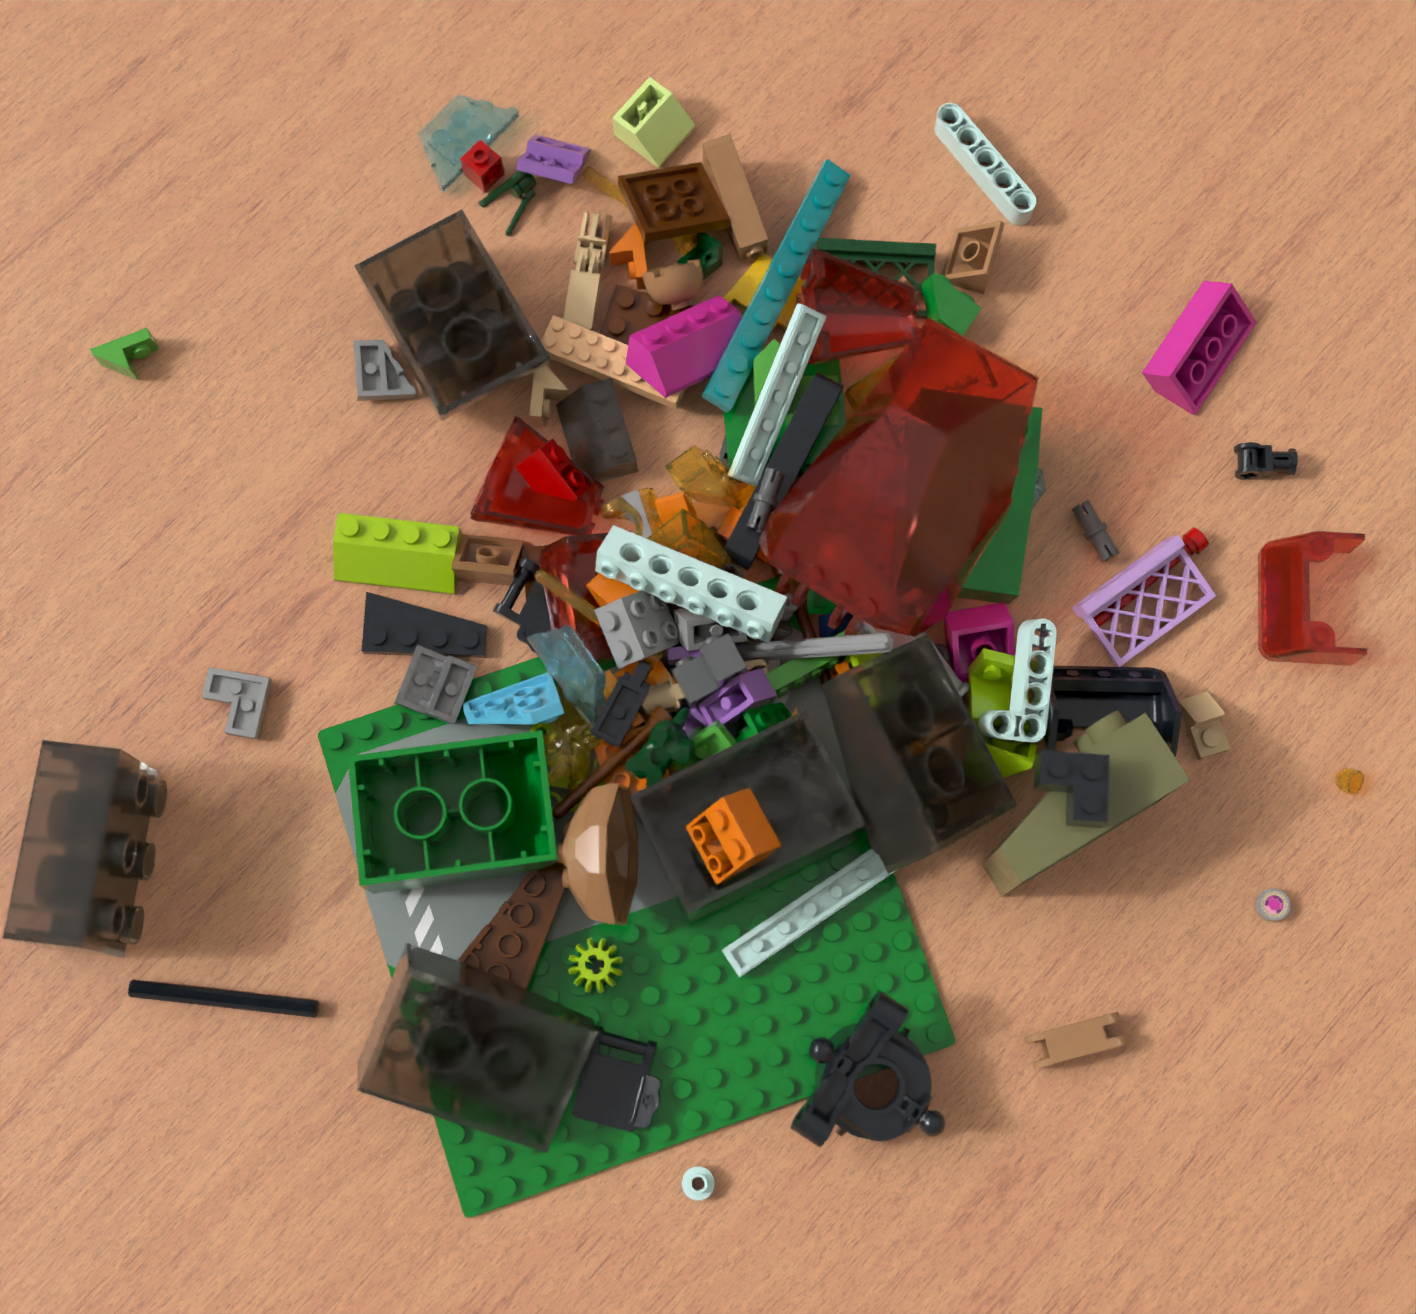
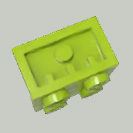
M983 648L968 668L970 720L978 722L982 713L987 710H1010L1015 664L1014 655ZM1031 660L1030 668L1033 672H1035L1038 667V662L1035 660ZM1027 691L1026 697L1029 702V692ZM997 716L994 719L993 726L1001 727V719ZM1028 720L1023 725L1024 733L1030 729V722Z

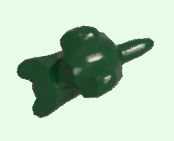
M686 707L678 712L672 721L667 719L659 721L651 729L648 742L625 764L626 769L633 772L638 779L647 778L646 787L648 789H655L660 785L671 763L677 761L683 764L694 753V741L689 739L687 733L682 729L689 716V709Z

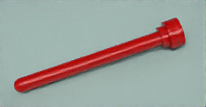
M1195 527L1183 535L1182 541L1185 544L1183 549L1188 555L1199 554L1209 546L1205 535ZM1178 556L1170 561L1169 570L1181 561ZM1163 567L1156 573H1162ZM1148 577L1145 581L1144 591L1156 582L1159 577ZM1137 585L1132 590L1138 591L1139 585ZM1125 594L1122 596L1119 610H1122L1137 595ZM1114 603L1107 608L1114 609ZM1102 611L1093 619L1100 628L1112 618L1113 613Z

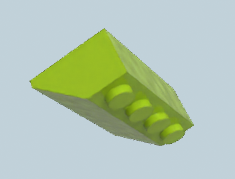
M338 513L333 538L334 580L455 595L457 578L452 570V562L463 537L462 531L459 526Z

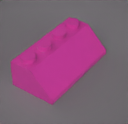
M1203 281L1142 371V374L1156 393L1190 414H1197L1257 323L1233 284Z
M718 295L630 335L625 364L662 396L667 398L713 375L742 319L740 311Z

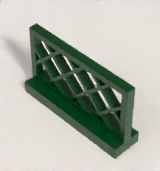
M818 238L814 310L819 313L927 318L926 308L925 310H914L906 302L917 291L923 296L922 282L918 284L908 271L915 265L928 266L927 277L933 274L936 244ZM822 261H835L842 270L829 279L822 271ZM856 262L865 263L871 270L860 281L849 270ZM872 263H879L876 267L872 265ZM885 264H893L901 272L890 282L878 271ZM901 265H909V266H907V267L904 269ZM844 273L856 284L845 295L834 284ZM874 274L885 285L875 296L863 285ZM903 276L914 286V289L904 298L893 288V285ZM821 278L826 282V284L822 287ZM829 286L840 297L833 305H820V294ZM858 288L869 298V301L862 307H855L847 299ZM887 290L899 301L892 308H884L877 301ZM842 302H844L847 306H839V305H840ZM873 303L877 308L869 306ZM901 305H903L906 309H898V308H899Z

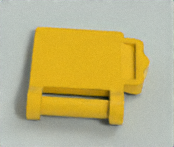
M765 253L758 257L723 298L731 305L735 301L747 309L773 258ZM799 277L771 332L777 325L787 330L797 303L807 307L812 305L814 295L807 290L808 283Z

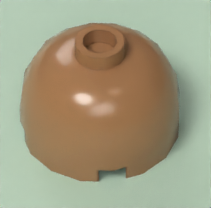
M700 259L690 260L687 264L677 263L642 273L644 285L650 297L661 305H671L672 310L689 306L688 300L697 296L702 289L703 271Z

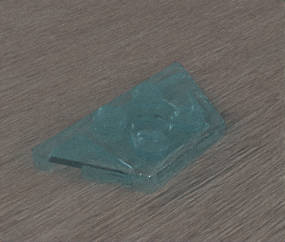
M457 94L418 133L441 191L444 192L463 173L460 158L481 139L490 146L519 117V112L516 108L509 107V110L495 107L493 102L485 100L476 101L471 97Z
M571 625L550 629L543 633L537 632L528 636V642L544 663L547 673L554 677L561 687L564 697L573 704L589 729L592 730L599 717V710L605 706L604 688L606 687V675Z

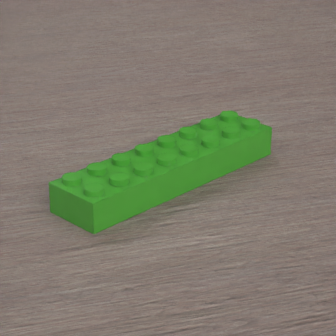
M848 628L834 637L850 636L853 634ZM847 655L796 658L765 675L779 699L787 695L789 689L793 687L798 689L805 684L804 681L811 678L814 680L818 678L825 669L828 668L829 671L834 669L836 664L844 659L846 660Z

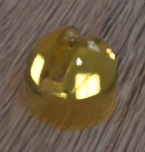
M1353 768L1341 769L1335 776V783L1338 788L1351 795H1355L1360 791L1364 781L1363 773Z

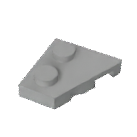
M384 340L354 341L358 401L416 399L415 388L406 379L403 369L391 355V350Z

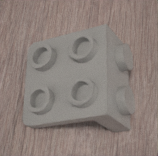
M643 590L594 610L618 669L680 644L678 641V628L674 623L667 602Z

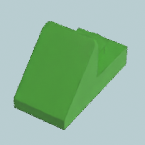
M144 328L90 350L102 366L138 380L132 360L148 357L152 352L159 350V347L148 328Z
M718 719L706 728H703L701 725L695 728L688 735V738L694 741L695 745L692 757L683 764L674 761L673 764L688 780L735 750L738 743Z

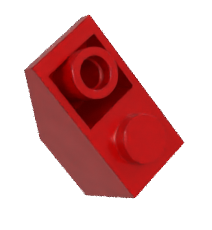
M553 438L530 453L515 466L535 492L575 501L590 487L585 481L583 474L568 459L565 450Z

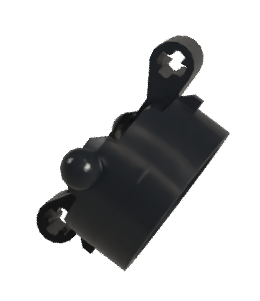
M879 990L872 997L864 1014L857 1023L842 1028L830 1039L818 1037L810 1043L809 1055L814 1062H817L815 1067L816 1087L796 1114L791 1124L793 1131L818 1147H821L827 1141L835 1124L839 1126L836 1133L841 1137L848 1132L856 1137L879 1142L897 1138L906 1132L909 1133L918 1124L921 1131L931 1137L938 1136L944 1131L946 1126L944 1116L936 1110L928 1111L932 1098V1081L929 1066L919 1049L908 1038L910 1030L906 1027H903L901 1031L898 1030L908 1014V1008ZM871 1064L889 1066L898 1078V1090L895 1097L882 1107H869L862 1104L854 1092V1082L858 1073L864 1067Z

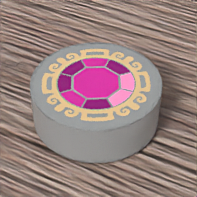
M1268 889L1258 895L1255 906L1257 913L1263 919L1278 921L1288 915L1290 900L1283 891Z

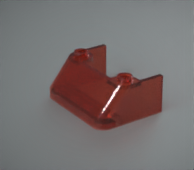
M1314 531L1272 540L1260 549L1258 553V648L1265 659L1277 662L1351 666L1367 655V648L1335 647V633L1331 626L1321 621H1310L1309 562H1324L1333 553L1349 554L1365 540V534Z

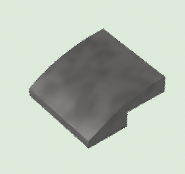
M417 645L394 704L450 724H455L477 666Z

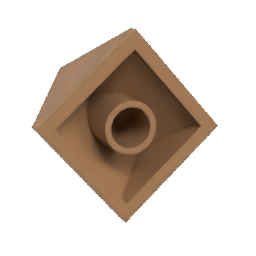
M996 221L955 229L942 273L952 282V286L982 294L985 293L1005 223Z
M464 534L452 562V570L457 580L510 586L520 569L517 565L522 558L524 540Z

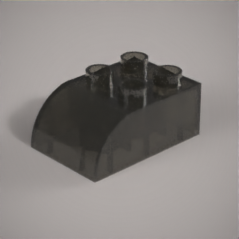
M462 209L354 265L369 300L426 399L441 421L551 362L550 356Z

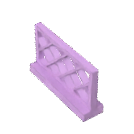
M1179 535L1166 538L1071 607L1078 617L1083 618L1116 667L1122 666L1216 597L1209 584L1183 549L1185 544ZM1177 556L1184 564L1183 577L1168 575L1170 561ZM1163 567L1162 573H1156ZM1148 577L1161 578L1159 595L1144 592L1145 581ZM1167 579L1182 582L1179 598L1165 596ZM1188 583L1198 584L1205 595L1197 601L1185 600ZM1137 585H1139L1138 591L1132 590ZM1125 594L1137 595L1134 613L1119 610L1121 597ZM1143 597L1158 599L1155 616L1140 614ZM1164 600L1178 603L1177 616L1173 619L1161 617ZM1114 603V609L1107 608ZM1185 604L1190 605L1188 608L1184 610ZM1102 611L1113 613L1110 630L1100 629L1093 617ZM1119 614L1134 617L1131 634L1116 632ZM1140 618L1154 620L1153 633L1148 637L1137 635ZM1160 622H1166V624L1160 627ZM1104 634H1109V640ZM1115 636L1130 638L1128 652L1121 657L1113 648ZM1136 639L1143 640L1135 646Z

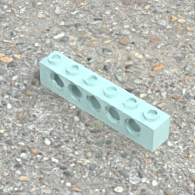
M614 525L602 542L596 555L595 571L603 576L621 581L636 590H643L659 597L665 602L688 609L693 614L705 616L717 621L722 626L731 627L746 633L754 639H760L769 643L784 614L787 596Z

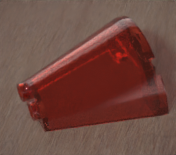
M812 249L800 276L802 280H805V283L801 287V293L796 295L795 308L797 303L803 304L827 317L807 364L818 365L917 345L919 343L921 330L917 323L913 322V318L918 313V301L915 300L913 287L821 250Z
M515 416L483 481L469 519L589 539L595 527V523L591 521L592 515L598 516L605 501L600 498L605 486L568 457L574 467L583 474L585 481L590 486L578 499L570 501L533 491L515 466L530 453L548 442V440L524 420Z

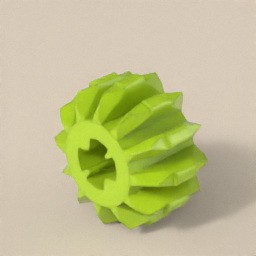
M589 938L587 939L588 950L585 951L580 944L576 945L577 951L582 954L580 958L575 955L569 956V960L573 963H578V966L568 969L570 975L581 973L574 981L576 986H580L587 979L586 992L590 993L593 989V984L596 983L598 992L604 993L603 981L606 980L609 986L614 987L616 983L609 976L611 974L622 976L623 972L620 969L613 968V965L622 963L623 959L622 957L610 958L617 951L615 945L610 946L604 951L606 947L605 939L602 938L599 941L598 948H595L593 939ZM594 957H597L599 962H604V968L600 967L601 972L595 974L592 969H587L588 963L592 964L590 960Z

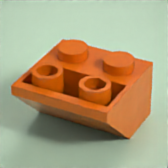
M750 788L723 796L685 826L716 884L722 883L762 861L782 846Z

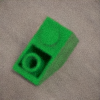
M934 272L921 284L929 326L953 343L963 337L981 310V307L975 304V300L970 295L961 293L952 286V282L947 277Z

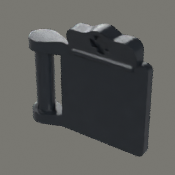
M521 558L517 565L520 568L501 604L497 603L493 612L520 626L517 631V638L520 642L527 644L531 651L536 654H546L551 658H557L563 649L571 650L596 600L591 593L543 569L534 562ZM530 574L535 575L539 578L520 614L511 609Z
M595 1025L572 1115L628 1132H633L636 1126L642 1128L649 1127L654 1113L661 1104L659 1091L662 1082L660 1078L649 1075L658 1042L648 1040V1043L615 1035L604 1032V1027ZM600 1044L644 1056L642 1065L598 1054Z

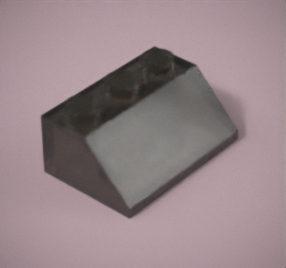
M611 378L583 385L556 404L573 465L583 474L589 486L638 472L635 453Z

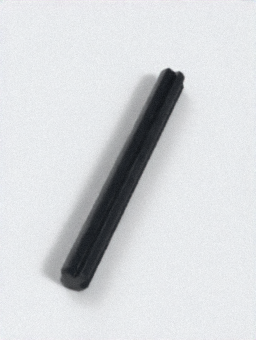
M131 980L128 988V996L143 999L312 1018L317 1017L319 1011V1002L311 999L142 980Z

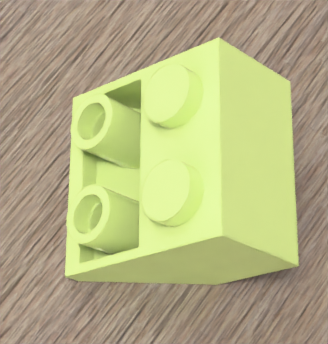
M651 77L642 84L612 118L614 135L657 168L667 160L695 128L694 122L674 95Z

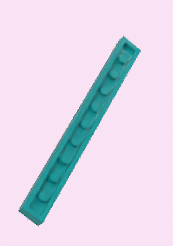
M826 159L818 170L701 396L726 413L732 409L753 368V359L761 352L851 176L829 159Z

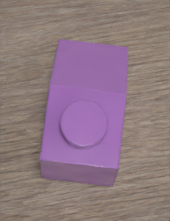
M761 668L738 674L698 704L708 725L719 719L724 727L743 718L742 713L746 710L764 706L777 695Z

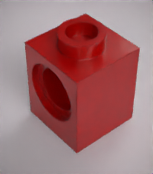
M481 139L460 158L464 175L484 193L505 174L501 157Z

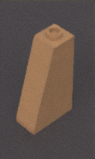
M731 134L702 143L703 167L730 218L729 228L726 229L740 261L757 259L767 252L768 238Z

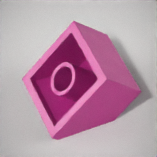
M1004 602L943 613L945 640L951 653V668L961 682L969 681L968 668L983 648L1015 656L1013 619Z

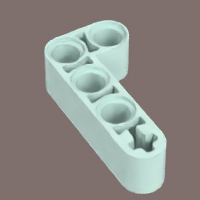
M1031 619L1024 621L1019 626L1010 710H987L983 712L979 718L978 726L984 736L1022 742H1038L1045 736L1057 636L1056 627L1050 620ZM1034 631H1040V636L1035 635ZM1032 646L1039 647V650H1032ZM1033 657L1038 662L1035 672L1030 668V661ZM1030 688L1034 692V700L1031 704L1027 701L1026 697L1027 691ZM997 716L1001 719L1002 724L998 732L993 728V722ZM1026 720L1031 724V730L1028 735H1025L1023 731V725Z

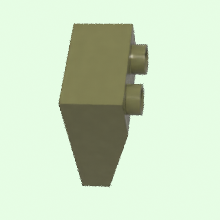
M1116 710L1085 730L1086 734L1073 742L1079 753L1109 755L1107 823L1100 828L1066 826L1067 792L1046 791L982 863V866L1002 897L1153 806L1190 781L1146 713L1127 724L1119 710Z

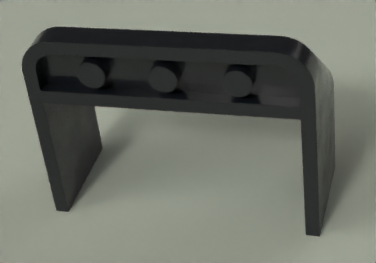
M1053 666L1047 730L1044 736L1047 750L1055 751L1056 741H1063L1072 736L1074 727H1090L1105 716L1119 710L1127 724L1146 713L1173 755L1176 756L1182 709L1166 673L1150 667Z

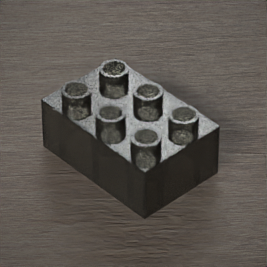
M806 710L630 795L633 811L689 924L861 839L866 826ZM750 788L782 846L762 861L722 883L716 884L685 826L723 796Z
M42 740L3 939L52 950L124 958L127 944L136 945L138 943L144 926V910L141 906H134L138 880L148 881L150 879L156 860L154 843L146 842L150 817L160 818L162 816L167 801V784L165 780L157 779L159 771L121 749Z

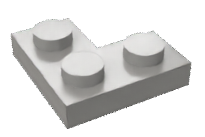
M209 667L202 698L231 704L225 728L227 735L258 740L272 680L267 677Z

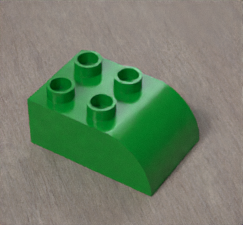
M542 730L347 756L359 886L373 894L514 875L548 867L558 861Z

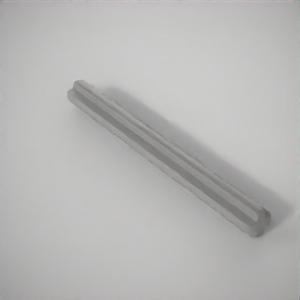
M888 633L772 641L769 643H746L735 646L743 661L757 659L767 661L890 652L893 649L894 638Z

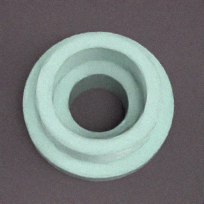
M696 1166L686 1171L682 1178V1189L687 1197L699 1201L706 1199L713 1192L714 1177L708 1169ZM695 1177H701L704 1180L705 1185L701 1190H696L692 1187V1180Z

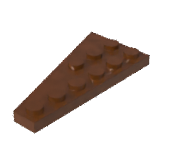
M557 861L548 867L530 871L522 880L517 890L508 901L503 903L488 925H485L454 963L453 968L435 986L430 996L413 1014L505 1049L567 888L563 887L562 882L563 870L567 866Z

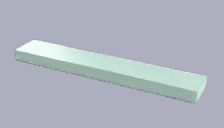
M797 303L728 476L753 487L757 486L827 316Z
M879 843L731 943L722 952L740 978L898 869Z

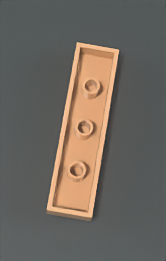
M554 315L538 346L539 355L675 410L685 391L683 389L665 398L625 364L628 345Z

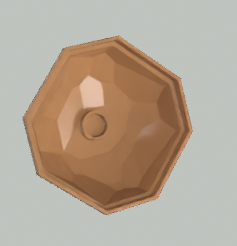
M610 783L591 789L579 805L571 821L565 823L564 843L558 844L557 859L559 863H564L567 866L562 874L563 887L569 888L572 891L577 903L588 918L612 925L626 926L637 885L638 834L629 788L619 783Z

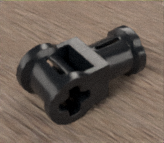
M1254 442L1240 443L1234 446V453L1237 454L1238 469L1235 471L1237 479L1268 478L1272 472H1284L1288 476H1293L1296 473L1298 455L1295 448H1290L1288 451H1272V445H1261Z

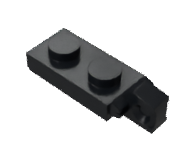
M640 660L632 675L625 672L623 677L619 678L590 732L591 735L618 749L620 748L649 694L648 691L651 684L647 683L646 680L652 670L650 665Z

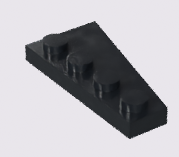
M366 592L362 638L363 654L413 656L416 646L419 645L444 656L486 658L488 633L486 625Z

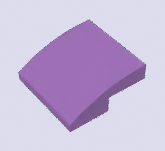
M535 134L527 141L526 152L518 158L516 170L573 184L588 159L590 148Z

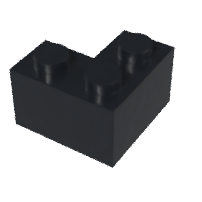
M1041 750L1035 756L1033 790L1067 792L1066 826L1100 828L1107 823L1109 755Z

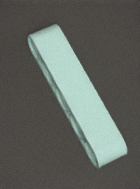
M954 103L942 105L938 110L934 127L937 137L1011 224L1016 226L1027 224L1036 205L1034 193L961 107ZM944 120H950L954 123L948 124L945 123ZM962 141H968L972 145H965ZM980 162H985V163H988L990 166H989V167H985V166H982V165L979 164V163H980ZM1003 183L1007 185L1008 188H1001L997 184ZM1015 205H1023L1026 207V210H1020Z

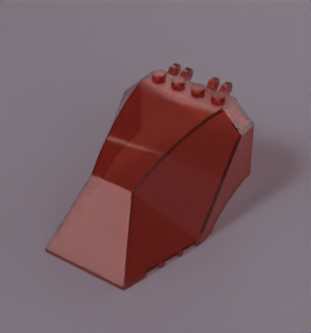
M931 318L927 319L851 418L769 515L758 543L769 564L784 572L775 592L782 595L787 594L795 579L801 584L793 595L791 602L793 605L799 607L803 604L810 589L835 603L837 607L832 612L828 622V626L836 629L841 624L846 611L853 614L854 617L849 622L844 636L856 635L864 621L876 629L916 637L944 619L982 552L995 532L999 530L1012 504L1015 477L1019 472L1018 463L1022 445L1025 444L1026 440L1024 435L1028 417L1032 412L1039 377Z

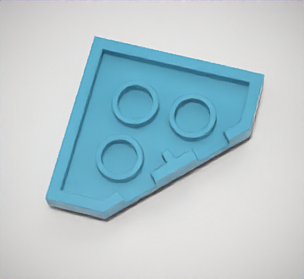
M551 672L463 702L464 714L468 724H536L539 722L546 724L555 721L559 715L564 714Z

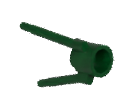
M517 170L506 182L480 200L479 205L483 208L488 206L506 191L517 199L521 196L523 197L505 232L509 236L529 201L536 195L532 189L536 186L537 182L532 174Z

